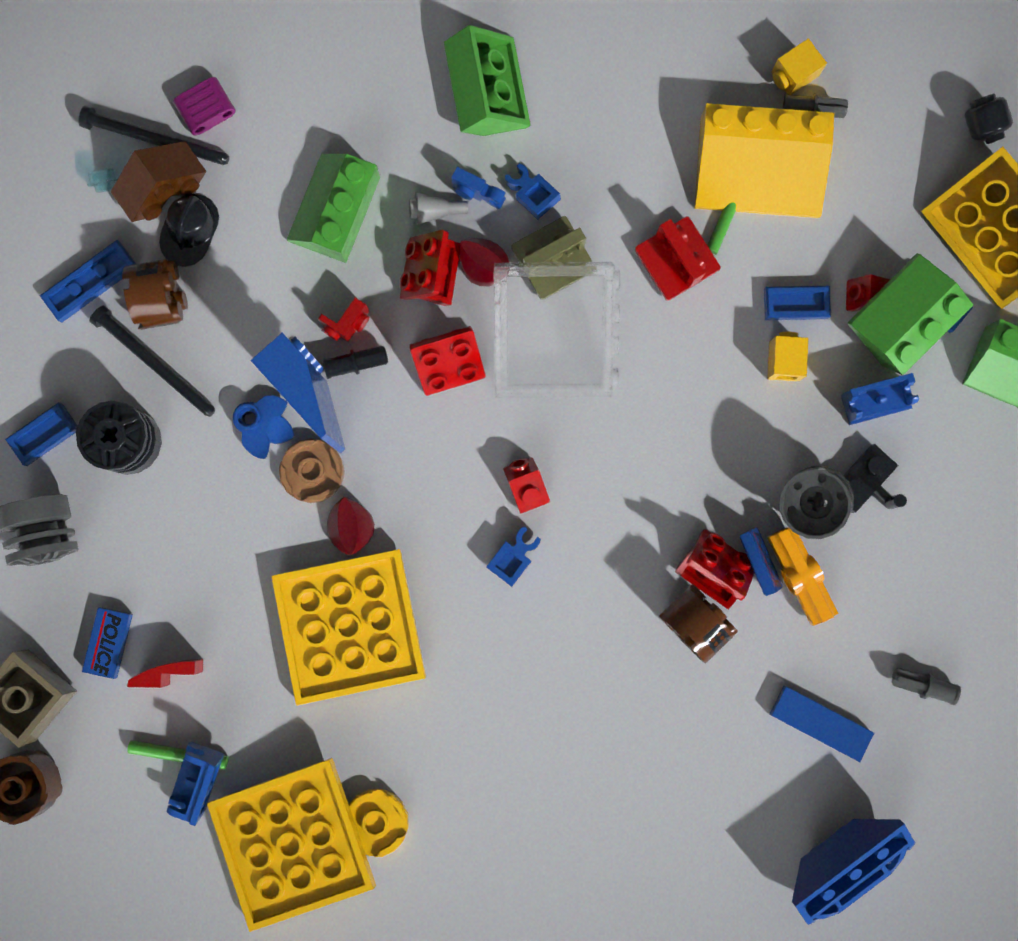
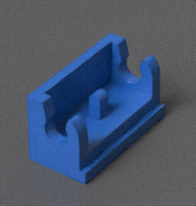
M913 373L850 389L841 394L849 425L912 409V405L919 401V396L912 395L910 386L915 383Z
M191 741L188 743L172 795L168 802L170 805H168L166 812L169 815L196 826L206 810L225 753Z

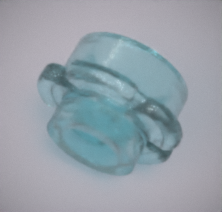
M113 169L93 171L88 173L90 183H87V186L94 187L96 193L111 191L118 178H115Z

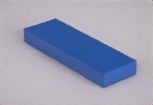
M116 240L42 293L40 297L55 318L63 323L122 280L124 267L136 264V262L122 243Z
M783 686L769 714L858 762H861L874 735V732L786 686Z

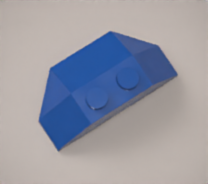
M853 819L800 859L792 903L805 922L809 925L817 919H825L841 913L891 875L904 859L906 851L911 850L915 845V841L906 825L900 819Z

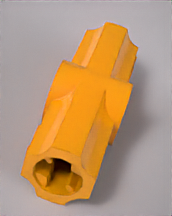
M789 527L768 536L767 539L782 567L780 570L782 578L789 591L794 596L796 595L810 624L815 626L839 614L823 584V572L815 558L808 554L800 536Z

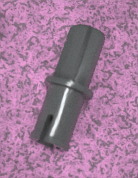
M814 93L813 97L785 94L783 109L835 113L834 118H844L848 110V100L818 97L816 93Z
M897 668L892 674L893 686L918 693L920 698L926 699L931 697L951 705H956L961 695V687L959 685L935 679L930 673L922 675L903 668Z

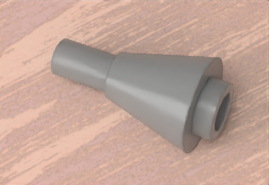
M415 193V199H409L410 219L415 218L417 225L448 216V214H468V201H447L446 199Z

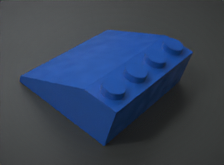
M282 332L250 361L323 441L339 453H342L345 450L328 383L321 375L324 368L296 336L289 340Z

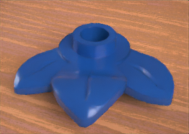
M268 395L256 403L244 402L234 410V426L242 432L243 447L253 456L266 459L270 443H285L294 438L291 424L281 416L288 404L286 400L278 396ZM248 413H254L255 420L251 424H246L245 416Z

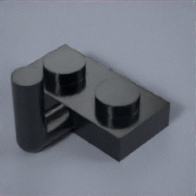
M876 444L870 445L843 475L850 482L854 493V507L851 513H856L871 496H874L887 509L903 507L907 503V498L903 494L891 495L881 486L899 465Z

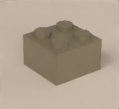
M29 649L12 652L0 666V732L18 748L34 743L77 692L76 689Z

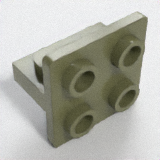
M562 216L513 243L511 246L512 251L541 300L588 276L596 269L584 248L586 242L585 235L580 227L574 230L566 216Z

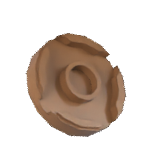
M317 439L300 440L290 446L279 466L280 482L286 492L297 500L307 503L323 502L332 497L342 485L345 473L343 460L337 450L326 442Z

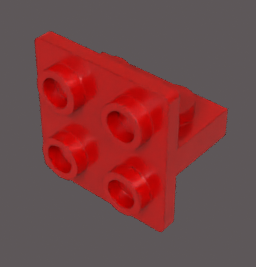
M688 216L676 223H673L671 219L659 226L656 235L635 248L636 254L666 301H670L717 273L721 268Z
M442 229L409 239L405 248L406 261L404 273L400 278V299L411 300L419 298L442 306H450L452 304L460 255V243L448 239V231Z
M471 326L409 344L426 396L486 377Z
M703 529L695 545L675 570V573L691 584H694L699 590L728 610L737 599L742 601L746 597L754 576V570L747 554L738 552L728 545L720 535L711 533L707 529Z

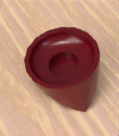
M469 238L460 242L461 267L465 277L471 283L489 287L500 282L508 274L510 265L508 256L497 243L483 238Z
M343 497L334 505L329 514L327 532L329 539L339 551L352 555L370 542L374 534L375 524L372 515L365 507L350 498Z

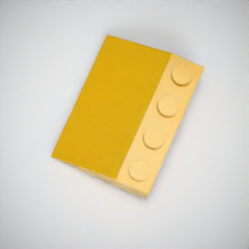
M706 103L700 117L694 209L722 211L729 203L734 202L736 204V212L820 218L833 146L835 113Z
M1002 146L921 211L1000 309H1003L1018 298V163Z

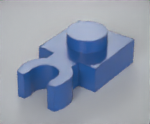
M519 163L517 170L522 177L513 179L507 174L505 175L506 184L511 190L518 191L516 193V200L539 220L561 200V195L540 174L531 179L527 167Z
M459 167L456 168L451 177L452 186L460 197L466 200L474 198L480 202L484 200L489 205L501 209L506 199L504 197L505 191L486 184V180Z
M522 527L517 532V543L514 547L505 541L486 567L511 587L531 563V560L525 556L526 552L536 549L541 541L537 537L532 544H525L522 536L527 531L526 527Z

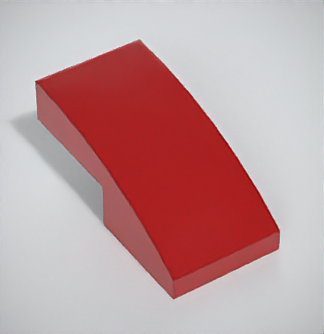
M203 659L178 661L146 670L129 679L127 687L162 688L170 685V674L196 675L202 673Z

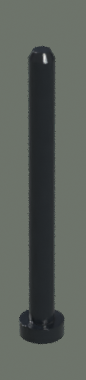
M86 105L82 107L79 114V126L88 130L95 126L158 146L185 141L96 114L93 107ZM186 141L197 158L220 165L228 164L229 155L227 153Z
M103 305L93 312L89 319L91 324L96 328L101 326L105 328L205 416L211 417L215 413V408L210 402L111 318L112 311Z

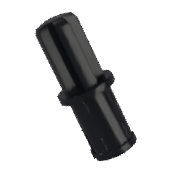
M384 346L354 352V349H352L349 354L323 359L327 379L353 372L358 375L361 370L388 363V356Z

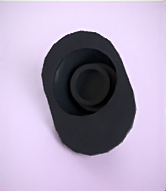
M190 194L184 195L170 205L159 239L160 249L166 260H175L177 266L187 267L195 265L203 259L209 249L219 222L218 208L211 199L204 195Z

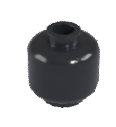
M995 93L969 103L970 108L965 112L964 116L972 139H985L986 144H990L1006 137L1004 131L1012 126L1013 118L1007 100L1004 97H996Z

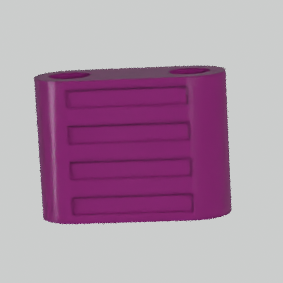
M216 77L202 81L173 100L175 107L194 136L206 132L232 117L236 112Z

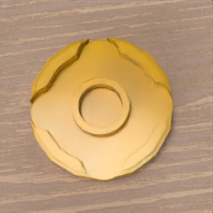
M368 789L357 794L349 803L366 855L383 857L394 852L403 842L409 827L408 812L403 801L394 793L384 789Z

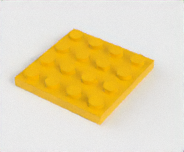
M401 549L271 576L296 706L426 678Z
M333 758L233 792L207 803L249 932L373 890L376 887Z

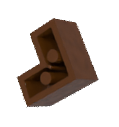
M186 141L135 150L112 188L111 193L131 222L144 219L150 221L162 213L163 206L171 196L194 193L200 187L199 183L207 171Z

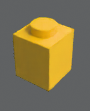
M808 38L778 58L771 73L776 86L787 94L793 95L819 77L827 62Z
M780 332L779 336H775L769 342L768 380L799 382L807 376L808 338L798 337L799 333Z

